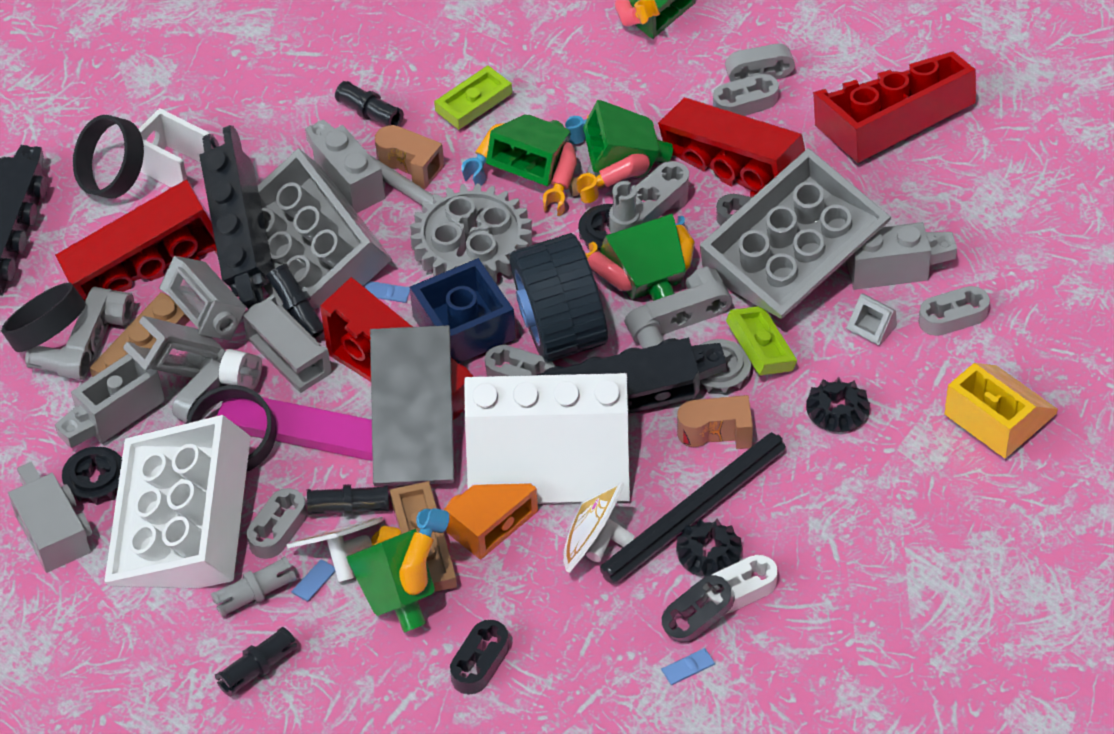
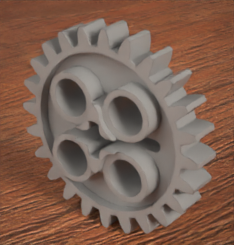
M478 183L474 186L473 191H468L466 186L461 184L460 192L454 193L448 187L446 188V197L444 198L433 194V204L423 202V213L415 212V223L410 225L411 248L414 250L415 260L422 261L424 271L433 269V276L479 258L493 280L497 282L498 272L507 276L511 275V252L532 245L531 219H528L527 209L520 208L519 199L516 198L509 201L508 191H504L498 196L495 195V186H491L486 192H483Z

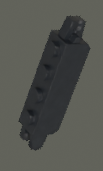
M229 125L223 128L225 144L219 146L213 134L203 136L204 153L199 154L222 281L231 288L236 296H239V300L249 310L254 304L264 301L262 287L271 284L266 275L274 268L254 166L250 158L242 151L238 132L234 126Z
M20 145L14 157L0 158V296L3 295L7 282L12 281L14 278L15 262L18 254L23 253L25 250L28 228L30 225H34L39 200L44 198L47 193V177L42 174L44 160L42 147Z
M689 337L680 340L671 338L655 346L643 349L629 348L618 355L606 358L592 357L586 359L581 364L565 368L561 366L551 367L545 370L544 373L536 375L627 373L628 414L695 398L700 391V380L725 371L726 360L720 343L691 346Z

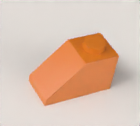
M531 483L472 485L463 494L454 496L448 502L446 508H444L449 513L446 533L481 560L538 512L537 488Z

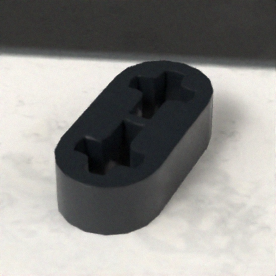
M717 575L706 576L698 581L664 610L662 626L665 632L674 641L681 643L689 642L698 637L733 607L735 596L732 587L723 577ZM713 587L717 591L724 588L720 593L723 599L721 603L716 605L715 602L710 601L702 608L699 607L708 600L709 596L706 591L709 588ZM694 610H697L687 620L690 625L687 630L683 631L680 627L672 629L677 624L674 619L677 614L680 613L686 617Z
M484 620L477 623L452 659L450 664L451 682L460 693L470 695L482 691L507 655L509 650L508 630L502 623L496 620ZM492 636L497 637V643L491 641L483 651V640L489 641ZM476 663L477 675L470 673L467 678L462 677V671L469 672Z

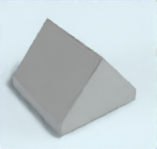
M862 293L846 329L877 345H881L897 326L896 310Z

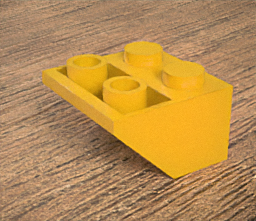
M973 363L948 384L944 415L1006 459L1057 414L1058 408L999 366Z

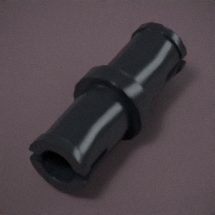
M343 81L335 91L336 101L356 110L357 114L363 119H373L384 126H400L402 123L403 110L381 100V96L374 91L366 92L349 81Z
M287 264L278 266L270 271L266 278L271 282L283 302L282 307L313 338H316L324 332V328L309 303L311 300L310 295L307 291L303 292Z
M343 484V489H307L308 515L344 513V517H350L352 512H389L388 485L384 487L351 488V484Z
M281 627L276 633L256 647L250 645L243 650L241 658L215 674L218 686L226 695L231 697L236 691L257 676L260 678L270 673L272 665L297 649V644L293 643L296 641L286 628Z

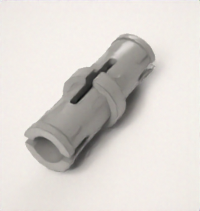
M284 556L279 561L255 573L248 571L243 574V579L217 592H212L211 597L216 604L231 597L229 601L216 607L221 617H225L226 614L253 600L259 603L265 600V594L296 581V575L293 570H288L276 576L278 573L291 567L287 558Z

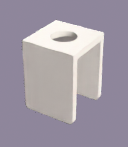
M159 108L139 128L144 144V158L140 172L169 187L181 183L187 179L184 161L164 149L168 146L200 162L199 154L204 153L202 138L209 133ZM155 131L153 143L146 141L148 136Z

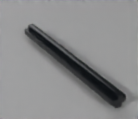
M773 432L767 434L600 566L603 578L614 585L629 575L682 533L686 525H692L783 453L786 446L783 443L782 437Z

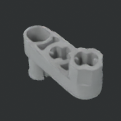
M677 161L664 162L638 185H633L631 191V182L621 181L616 183L612 190L613 206L609 212L610 233L612 234L657 219L666 210L683 208L688 202V168Z
M708 266L699 268L686 279L687 290L646 303L629 312L624 322L633 340L636 343H640L642 348L655 346L664 341L663 334L716 317L728 310L732 304V297L716 269H711Z
M98 287L91 288L85 301L86 306L79 315L66 346L62 349L36 346L27 350L25 356L26 367L58 372V375L61 377L84 380L95 360L109 325L124 326L131 321L134 304L132 293Z

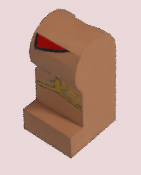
M395 125L382 127L375 134L377 160L391 169L398 168L412 175V182L423 189L428 187L444 167L443 145L438 141Z
M749 395L691 400L682 404L678 409L677 436L684 445L699 447L710 441H735L736 449L752 447L753 424Z

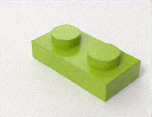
M487 65L435 100V111L460 130L513 93L512 83Z
M759 306L730 310L726 322L759 376L793 371L797 359L766 310Z

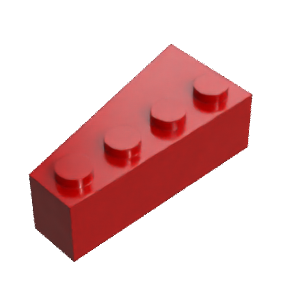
M952 51L909 64V70L903 72L891 71L890 69L877 73L876 80L859 84L857 80L842 83L843 89L828 93L826 89L813 92L815 126L859 163L975 104L976 69Z
M685 97L658 122L662 141L672 143L673 156L703 172L707 168L712 169L721 182L731 187L738 183L751 190L750 197H754L805 151L801 133Z
M186 179L82 240L70 245L68 248L55 254L68 282L73 284L82 299L86 301L93 287L123 292L131 289L132 282L136 280L150 279L152 281L163 277V270L169 268L174 256L200 261L199 256L215 251L217 256L218 254L211 217Z
M352 277L320 305L326 348H328L329 356L370 382V329L413 327ZM451 358L454 421L465 410V377H473V375L466 367Z

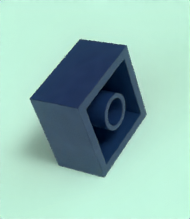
M479 258L409 287L412 314L419 327L450 326L451 358L457 363L466 361L489 351L495 346L503 345L516 339L514 309Z

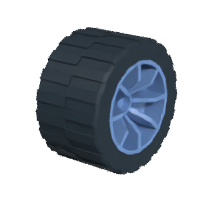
M569 233L511 252L510 264L517 290L516 297L519 309L537 351L545 362L558 360L607 343L608 328L603 305L586 254L576 235Z

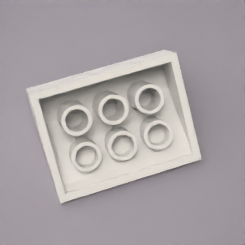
M627 373L465 377L468 489L472 485L531 483L537 488V504L582 503L622 482L625 485L617 502H630Z
M224 415L125 439L105 584L108 586L203 588L234 580L250 435Z

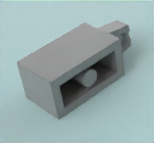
M321 120L305 128L306 139L313 149L314 161L324 169L357 213L385 199L382 168L344 125L333 128L325 120Z
M923 222L883 227L846 260L853 290L928 281L930 265L956 259L957 246L952 232H926Z
M129 354L125 355L71 391L75 407L55 424L58 436L71 448L93 436L101 443L105 442L165 401L158 371L154 369L146 371Z
M32 461L18 467L17 471L23 486L8 492L15 517L45 572L48 573L90 554L91 551L87 537L92 535V530L84 513L76 515L73 507L77 505L67 484L60 486L53 473L40 477Z

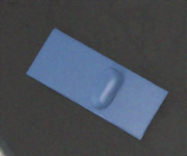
M372 281L367 282L365 288L378 299L406 303L410 293V288Z
M321 559L296 585L291 593L308 602L336 572L334 566Z
M703 648L661 668V671L669 683L674 685L715 665V662L707 650Z

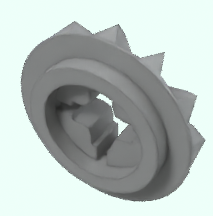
M714 339L700 344L720 343L727 365V371L702 379L700 384L705 385L708 392L713 388L722 389L726 393L728 388L733 386L740 389L743 380L749 378L751 361L742 346L724 339Z

